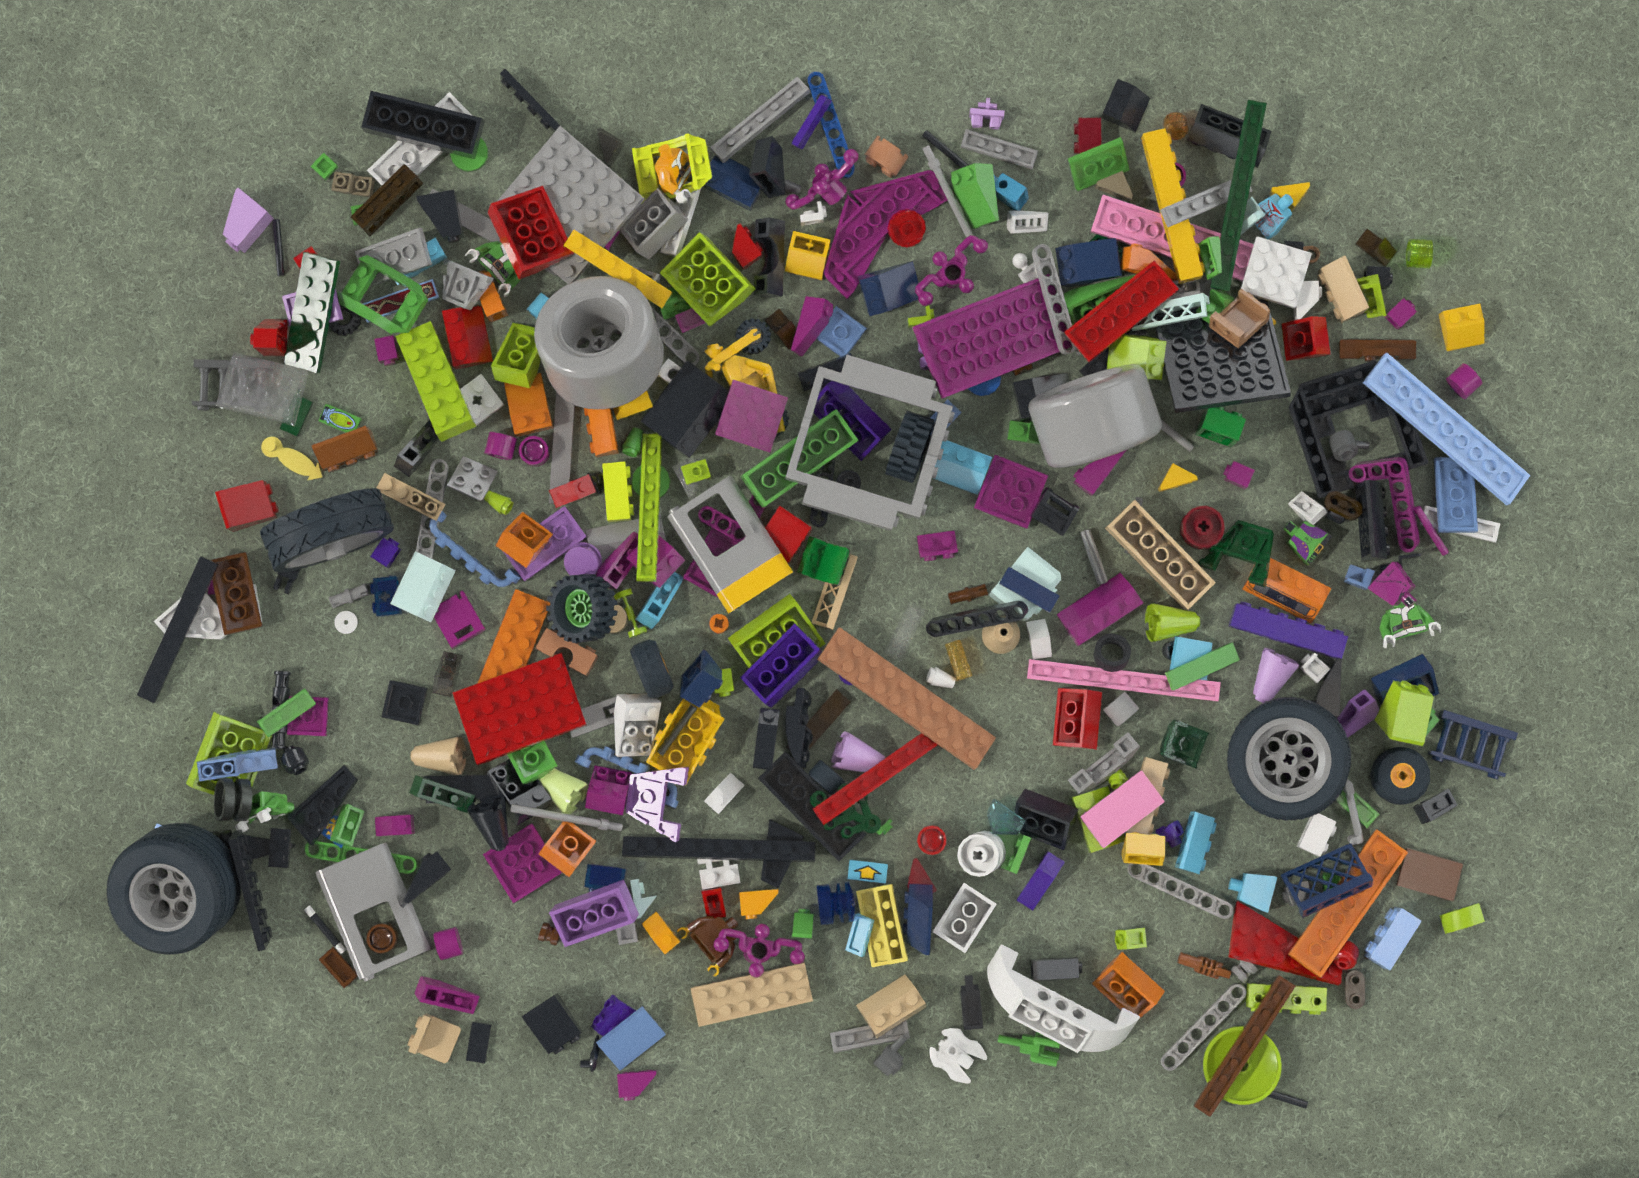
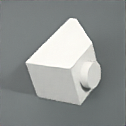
M1303 281L1297 305L1294 309V320L1301 319L1322 297V287L1319 286V281Z
M730 773L704 802L716 813L720 814L745 785Z

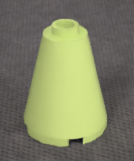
M555 768L543 778L538 779L562 813L572 814L577 809L575 805L580 800L583 802L587 796L589 786L586 782Z

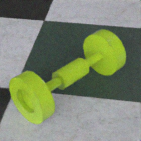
M631 588L614 595L615 600L623 599L626 606L624 608L629 621L633 624L634 630L628 632L629 638L647 632L646 626L637 627L633 608L629 606L626 597L633 594Z

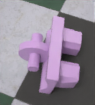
M986 98V103L978 102V108H970L969 118H971L972 128H982L983 119H990L989 128L999 130L1005 111L997 110V104L990 103V98Z

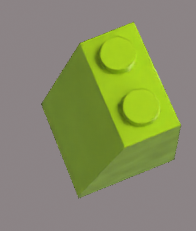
M1123 335L1109 346L1107 369L1135 364L1144 369L1147 379L1162 380L1166 341L1142 335Z
M1393 680L1375 718L1376 723L1390 739L1419 746L1424 745L1434 699L1426 686L1421 684L1416 686L1407 681L1398 682Z

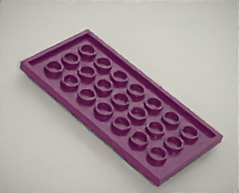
M1038 278L912 327L934 381H936L935 384L938 387L941 399L1060 352ZM1049 285L1047 288L1048 293L1051 295H1055V287L1053 285ZM1055 303L1053 305V311L1059 314L1061 312V306ZM1064 322L1058 323V329L1061 332H1065L1067 329ZM1065 340L1063 347L1069 349L1072 347L1070 341Z

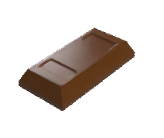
M334 947L319 959L343 988L348 986L358 976L356 971Z

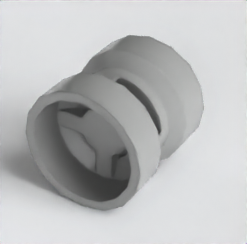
M1241 960L1237 966L1230 969L1243 983L1248 980L1251 974H1255L1258 971L1252 963Z

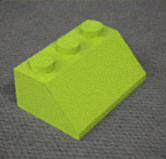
M1108 786L1071 797L1074 807L1078 809L1077 817L1089 853L1114 846L1125 840L1123 833L1105 848H1102L1080 818L1081 815L1110 794Z

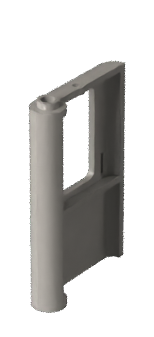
M387 842L315 872L359 980L363 979L364 982L375 978V973L431 949L412 903L410 902L404 908L401 906L407 890ZM387 901L391 906L406 942L407 951L378 964H373L354 920V915Z

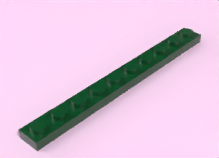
M1247 100L1220 235L1222 273L1212 278L1210 285L1212 289L1230 291L1267 103Z

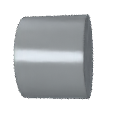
M1124 691L1106 706L1103 711L1118 727L1131 717L1139 707Z

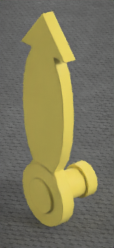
M268 437L262 442L261 449L267 457H278L280 462L291 471L309 476L308 480L323 478L319 463L315 467L313 462L302 453L291 448H284L278 438Z

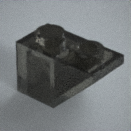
M443 652L434 675L433 693L452 697L463 655Z

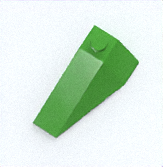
M1135 275L1075 288L1064 293L1072 326Z

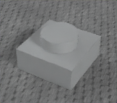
M635 922L616 929L619 945L638 942Z

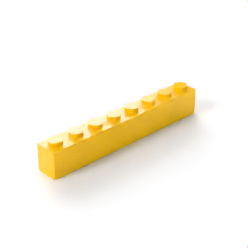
M1166 128L1143 133L1141 140L1159 210L1186 199L1184 188L1180 187L1181 174L1175 167L1177 159L1175 152H1171L1170 144H1172L1170 133L1166 132ZM1161 214L1178 284L1201 279L1203 273H1205V267L1203 262L1199 260L1200 248L1198 243L1194 241L1193 236L1196 235L1194 226L1190 225L1189 219L1167 227Z

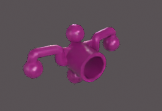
M854 149L846 150L843 156L846 163L840 169L831 171L826 164H818L814 169L816 176L812 181V187L808 190L807 196L800 199L796 194L788 195L785 200L787 207L796 210L813 201L816 194H819L829 205L837 203L847 192V187L839 179L858 160L857 151Z
M969 235L956 247L955 256L950 261H947V255L944 252L938 251L934 253L932 257L933 263L937 266H942V268L936 274L927 275L915 287L919 303L922 306L932 304L933 295L930 292L923 291L931 282L938 287L946 286L951 289L959 287L961 292L966 294L972 292L974 283L970 279H965V266L968 261L962 252L973 243L975 252L984 253L988 249L986 240L979 239L975 235ZM951 267L957 268L961 272V276L957 280H950L947 278L945 270Z
M766 924L756 926L755 935L757 938L747 937L742 931L723 929L720 931L719 937L714 941V948L719 952H724L729 947L726 936L739 938V949L743 952L745 960L751 963L749 973L755 978L761 977L764 973V967L761 963L766 962L770 957L777 956L780 953L781 946L795 948L790 954V960L793 964H801L805 959L802 944L798 940L778 938L775 941L765 940L770 934V929ZM755 943H760L765 949V955L762 959L755 958L752 955L751 949Z

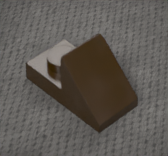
M1368 229L1364 231L1355 243L1357 247L1385 267L1397 252L1386 237L1381 239Z
M778 309L764 321L786 348L790 350L797 328Z

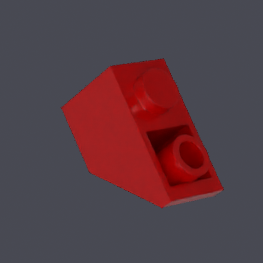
M738 224L732 254L741 268L745 270L762 258L761 252L763 250L757 241L754 243L751 240L752 234L749 229Z

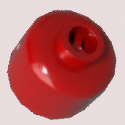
M1346 941L1334 958L1333 963L1341 969H1352L1355 967L1359 957L1358 947L1353 942Z

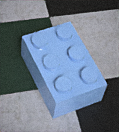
M1398 907L1388 910L1385 915L1387 920L1383 926H1378L1374 933L1376 935L1373 942L1369 941L1364 948L1366 952L1364 954L1365 957L1387 970L1392 969L1421 923V920Z

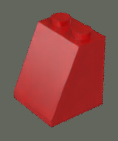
M264 480L215 492L226 529L236 532L276 519V513L279 510L276 502H272L270 496L273 494L271 485L267 484Z
M781 506L778 507L765 527L788 564L812 531V527Z

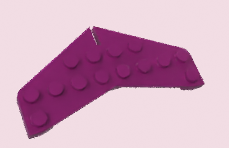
M927 170L850 191V194L861 206L847 194L824 269L825 278L846 300L855 292L859 285L858 276L865 274L887 236L889 220L895 213L900 210L910 209L922 216L948 202L933 171Z

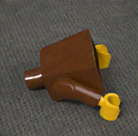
M712 916L699 917L689 923L687 927L679 928L677 932L684 930L686 935L681 939L690 936L712 962L708 967V971L712 967L716 968L717 972L713 976H717L720 967L723 968L732 958L735 949L734 940L736 938L726 936L729 947L724 952H719L714 948V941L719 937L721 930H734L738 923L733 917H730L725 922L721 917L716 919Z

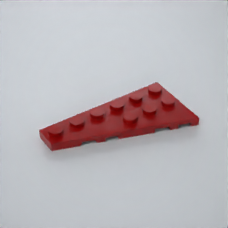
M1236 902L1228 957L1334 985L1341 984L1343 969L1338 968L1333 961L1323 976L1319 978L1288 955L1298 941V937L1241 902Z

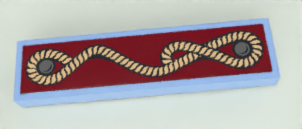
M433 279L420 283L428 302L439 298ZM405 288L363 303V305L386 317L397 313L410 290Z

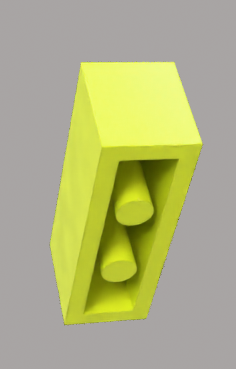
M626 462L603 463L607 521L631 520V516L634 515V505L630 504L629 497L633 496L632 485H628V478L631 477L630 466H626Z

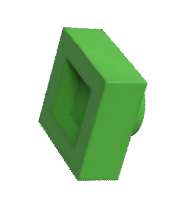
M323 153L311 165V168L326 181L338 168V165Z

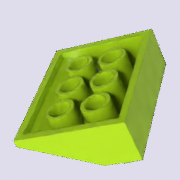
M700 232L660 272L708 326L713 325L743 303L756 289L715 244Z
M790 593L728 637V640L748 668L794 624L809 636L819 648L826 644Z
M214 712L186 784L191 788L214 795L216 783L219 779L199 781L197 761L254 749L256 751L265 750L272 735L268 738L260 728ZM258 771L226 778L232 779L233 782L236 779H248L252 787Z

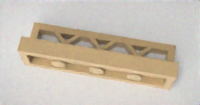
M848 555L847 559L849 560L847 566L843 569L845 572L843 577L841 575L842 581L839 586L833 588L830 583L825 582L811 622L812 624L830 630L834 629L858 559L857 556ZM829 585L831 590L826 592L827 587ZM833 592L835 601L827 606L824 596ZM822 602H823L825 608H823V609L820 610L821 605H822ZM824 610H827L829 614L827 624L816 621L818 614Z

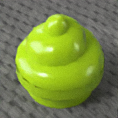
M1120 769L1109 777V783L1113 789H1117L1128 780Z

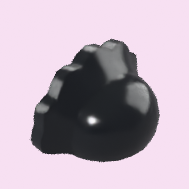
M588 472L587 475L589 474L595 490L598 494H601V489L604 487L603 475Z

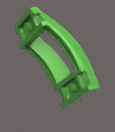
M368 255L358 258L361 262L342 292L337 291L339 305L374 323L391 335L397 332L401 334L409 333L428 302L427 296L421 288L422 286ZM378 272L410 290L392 321L360 303Z

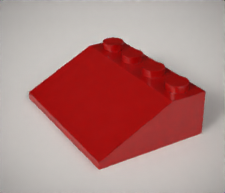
M543 186L490 204L488 215L518 279L536 274L574 254L573 251L564 246L568 238Z

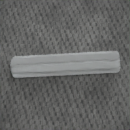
M1084 530L1081 532V537L1097 584H1104L1108 580L1091 530Z

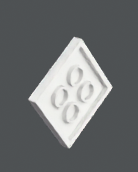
M1256 237L1240 289L1251 293L1254 297L1295 309L1312 253Z

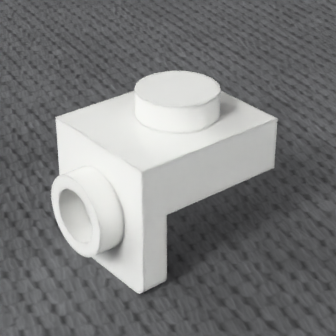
M1308 653L1300 661L1302 665L1299 668L1315 683H1318L1330 668L1317 657L1316 653L1311 655Z

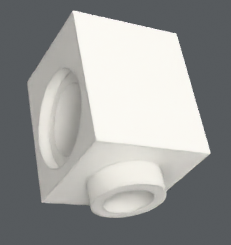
M668 358L661 367L658 377L669 384L671 381L668 377L671 371L678 372L681 367Z

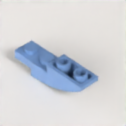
M275 748L258 751L254 749L197 761L199 781L239 776L242 773L278 768Z

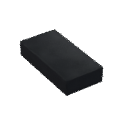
M472 1022L466 1061L486 1063L492 1024Z

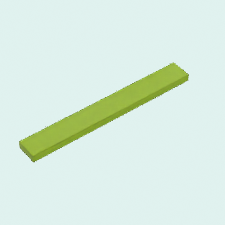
M643 434L636 580L644 582H656L662 457V438L657 434Z

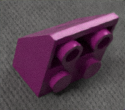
M595 765L587 790L585 808L623 815L628 797L630 775L632 773Z

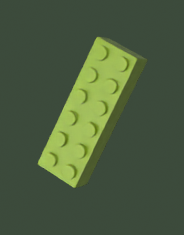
M429 321L415 327L409 333L397 335L398 344L440 441L443 442L477 427L432 322Z

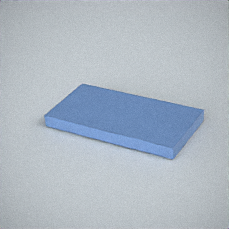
M1435 457L1434 471L1438 533H1477L1475 478L1450 457Z

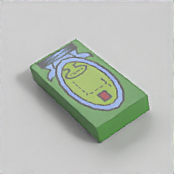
M325 404L318 421L347 433L358 429L362 419Z

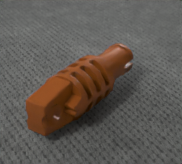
M1180 952L1177 961L1179 964L1193 968V971L1215 979H1218L1219 976L1229 979L1232 972L1229 969L1223 968V963L1203 956L1194 957Z

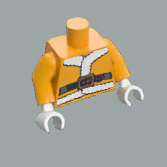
M668 144L661 145L658 149L660 157L655 163L659 184L663 192L675 194L676 200L679 203H684L691 196L687 189L680 192L691 174L689 156L680 148H670Z

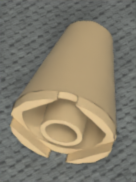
M1015 621L984 627L982 639L990 651L1005 654L1012 651L1018 645L1020 629ZM1001 629L1006 631L1007 634L1005 636L1000 634Z
M454 737L415 746L414 750L411 751V761L416 766L455 776L461 775L466 765V758L462 759V751H466V745L463 738Z

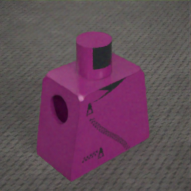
M1392 561L1368 587L1370 591L1392 606H1398L1402 602L1410 608L1417 601L1410 594L1416 586L1398 562Z

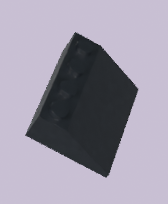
M686 361L654 402L653 407L641 419V422L681 454L690 458L720 419L729 391L692 363Z
M1364 480L1355 486L1356 501L1362 505V513L1358 518L1361 562L1383 561L1388 559L1387 556L1390 555V546L1386 544L1388 526L1384 522V518L1387 517L1386 506H1383L1385 488L1381 486V482Z

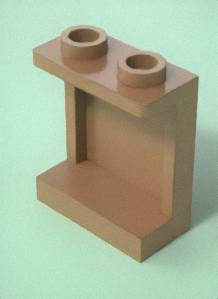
M1240 289L1237 298L1221 313L1215 311L1210 316L1209 327L1239 348L1269 321L1270 309L1266 304L1255 299L1251 293Z

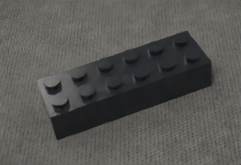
M371 91L361 128L365 133L475 159L484 121L481 117Z
M786 751L773 763L772 770H766L758 777L768 790L838 861L867 835L862 831L853 834L848 839L841 836V830L845 826L853 827L857 825L853 820L835 826L832 830L824 828L823 823L813 810L815 807L811 804L810 797L816 791L824 792L827 798L830 796ZM817 795V800L822 801V797ZM831 821L827 823L829 827L833 826ZM845 829L844 833L850 835V831Z

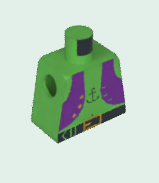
M1289 521L1283 528L1291 536L1286 544L1306 566L1312 563L1332 537L1329 533L1307 521L1302 522L1299 527Z

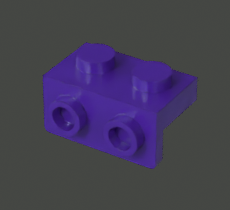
M612 995L605 1002L604 1008L599 1015L594 1018L591 1027L604 1037L636 1010L619 1000L615 995Z

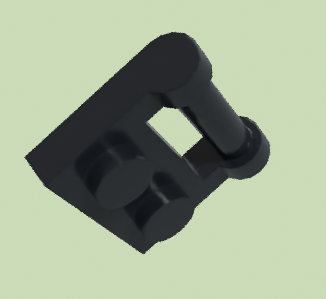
M1046 487L1030 517L1060 536H1064L1080 507L1076 504L1072 505L1055 494L1051 488ZM1048 499L1068 510L1067 516L1047 504Z

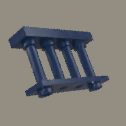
M1440 710L1438 718L1443 719L1442 723L1444 725L1436 751L1430 750L1427 753L1432 756L1431 759L1438 762H1443L1444 759L1488 773L1487 777L1496 780L1499 777H1505L1506 773L1499 771L1507 743L1510 740H1516L1518 733L1450 711ZM1454 723L1461 725L1462 732L1455 756L1452 757L1443 754L1451 725L1454 726ZM1476 729L1480 730L1479 734L1481 736L1473 763L1462 760L1469 733ZM1492 734L1499 736V744L1490 769L1480 764L1488 737H1491Z

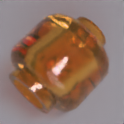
M1173 112L1166 115L1163 119V129L1166 128V132L1170 133L1172 140H1181L1188 134V122L1184 114Z

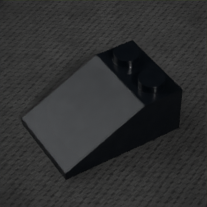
M1068 373L1013 382L1012 388L1020 422L1032 420L1028 408L1031 400L1049 389L1069 382Z

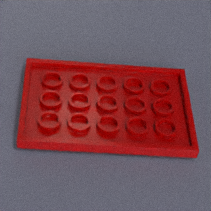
M562 653L452 693L477 765L587 725Z

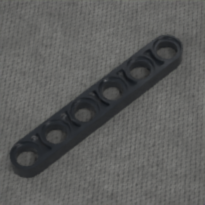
M1013 601L934 617L926 625V631L930 636L939 637L1019 621L1028 613V606L1022 601ZM1014 607L1021 608L1023 614H1017ZM997 611H1003L1006 614V617H1000ZM981 614H986L989 617V621L983 620ZM964 617H969L973 624H967ZM948 620L955 622L956 627L949 626ZM931 624H937L940 631L934 630Z

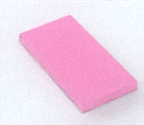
M1141 770L1081 815L1080 818L1101 847L1105 848L1165 801Z

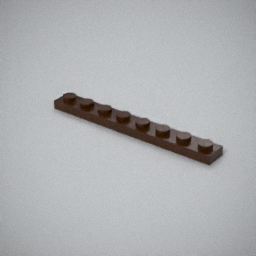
M1280 975L1276 977L1193 1104L1195 1108L1209 1117L1212 1116L1296 987L1294 984Z

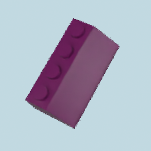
M1119 573L1056 615L1075 644L1079 646L1143 604L1131 584Z

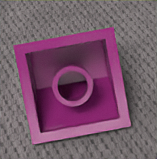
M659 535L656 582H650L658 588L685 561ZM638 546L627 557V560L636 569Z

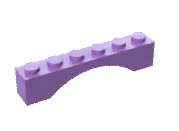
M1365 689L1350 699L1340 716L1337 717V720L1346 732L1347 738L1374 720L1379 712V707L1376 700ZM1304 747L1302 750L1305 757H1311L1314 753L1311 747ZM1286 754L1284 762L1292 764L1294 756ZM1301 766L1299 772L1307 766ZM1282 773L1287 780L1291 778L1289 773Z

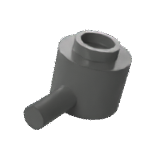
M1348 430L1338 431L1329 438L1334 458L1338 461L1350 460L1357 455L1358 448L1369 449L1370 446L1369 442L1355 440L1353 433Z
M902 1034L892 1045L889 1044L873 1062L886 1076L896 1074L903 1065L901 1061L904 1057L897 1052L907 1041V1038Z

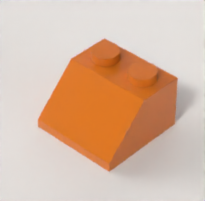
M522 512L502 532L495 546L527 568L537 558L553 534Z

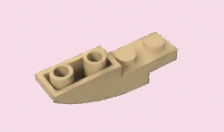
M384 473L377 486L384 495L437 521L445 506L443 502Z

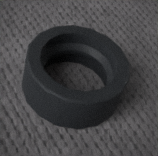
M1114 633L1105 634L1096 642L1093 653L1094 661L1104 671H1120L1129 662L1131 647L1123 636ZM1106 644H1115L1123 650V658L1115 662L1108 661L1102 656L1101 649Z

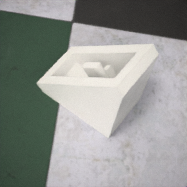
M1045 619L1026 622L1033 660L1052 657L1050 635Z

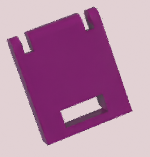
M463 590L460 591L461 599H459L457 594L440 603L438 607L439 612L434 615V619L452 649L486 630ZM471 624L474 630L458 639L455 633Z

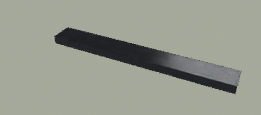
M200 556L137 696L156 703L219 566L218 563Z

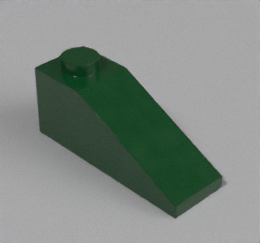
M415 775L409 792L416 797L468 813L467 809L475 797L473 794Z

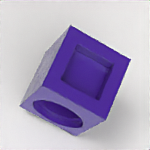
M390 537L388 540L382 538L370 557L389 568L401 551L397 547L399 543Z

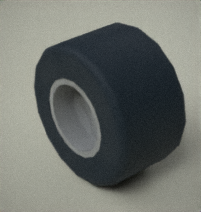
M819 760L808 773L831 795L835 794L838 791V787L845 783L822 760Z

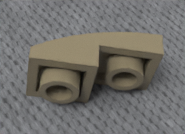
M334 172L331 190L339 193L371 197L373 195L375 179L372 177L355 176L350 173Z

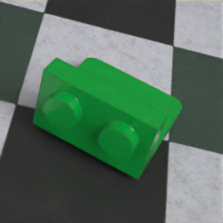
M809 536L797 572L815 580L837 585L850 550L846 547L826 543Z

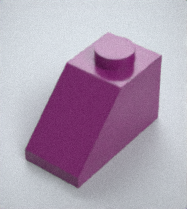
M414 815L375 817L376 836L415 834Z
M657 1069L618 1073L619 1098H624V1101L635 1100V1096H639L656 1076Z

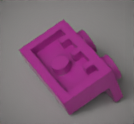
M955 531L917 536L920 559L924 558V562L934 561L937 556H943V559L954 558V554H958Z

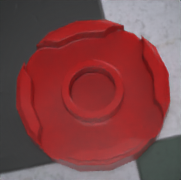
M910 209L900 210L895 213L888 224V234L891 240L897 245L906 248L918 244L926 231L925 221L922 216Z

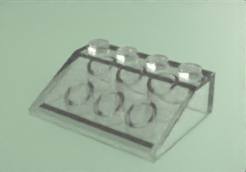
M233 353L220 387L216 406L221 409L295 426L309 370Z

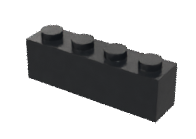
M488 775L421 776L475 795L473 802L486 796L498 795Z

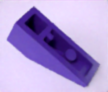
M1047 851L1018 896L1017 901L1033 911L1065 862Z

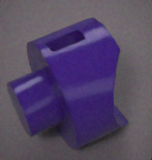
M1178 820L1172 822L1167 827L1162 826L1155 830L1159 836H1165V843L1168 842L1171 848L1182 843L1180 835L1185 833Z

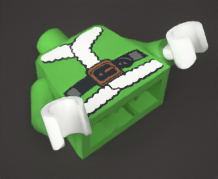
M499 241L485 243L475 250L470 249L465 254V256L472 254L474 258L469 262L473 263L477 259L501 284L498 293L502 289L506 290L507 292L504 294V297H508L510 290L521 280L518 279L508 255Z
M1402 602L1398 606H1394L1393 609L1385 611L1386 614L1382 616L1379 627L1384 640V648H1387L1388 642L1393 645L1392 647H1395L1397 639L1428 631L1427 628H1429L1431 636H1434V629L1439 630L1441 633V625L1435 622L1430 614L1421 606L1414 604L1408 608Z
M261 791L252 796V806L248 820L240 821L236 824L235 828L236 830L242 829V832H245L249 829L246 823L251 824L255 819H259L260 823L278 819L293 812L294 804L287 802L285 794Z

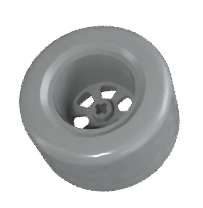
M595 276L571 282L555 292L546 301L536 319L534 330L535 344L548 379L562 398L576 406L599 410L627 404L642 395L653 384L660 372L664 349L653 310L643 293L624 280L606 276ZM613 333L622 335L617 341L610 339ZM586 340L590 342L588 347L579 348Z
M1135 364L1102 370L1056 386L1033 398L1028 407L1045 460L1048 465L1054 468L1081 465L1128 450L1156 436L1162 427L1146 373L1141 366Z

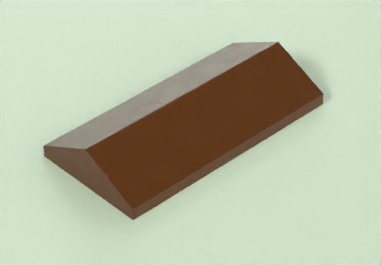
M243 552L212 559L211 561L219 564L212 582L224 635L247 632L263 627L247 553Z

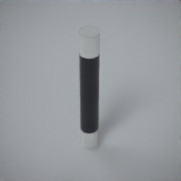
M309 905L304 909L306 914L340 955L344 953L347 949L313 908Z

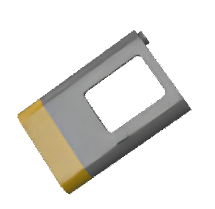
M732 475L715 484L682 507L676 506L668 511L670 515L667 518L728 614L736 611L746 602L793 573ZM720 494L746 537L721 555L715 557L689 518L688 512L713 495Z

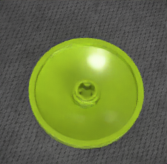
M1244 1026L1224 1029L1209 1042L1203 1056V1072L1207 1083ZM1264 1034L1228 1089L1223 1100L1238 1105L1253 1104L1266 1098L1277 1086L1282 1070L1281 1057L1276 1045L1266 1034Z

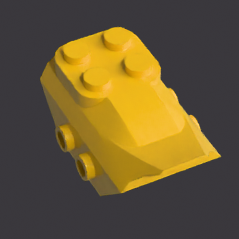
M683 698L674 713H669L664 723L667 725L664 730L658 731L654 739L657 742L646 763L657 770L689 767L688 783L697 766H702L707 758L704 755L708 748L711 750L716 742L714 737L725 718L721 717L720 706L709 700L707 703L704 702L699 708ZM693 705L697 710L662 756L657 752L689 706Z

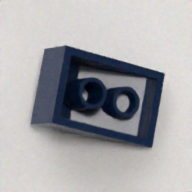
M1117 238L1055 248L1061 286L1074 287L1122 276Z
M913 261L858 276L869 316L888 312L918 300V296L915 293L918 279Z

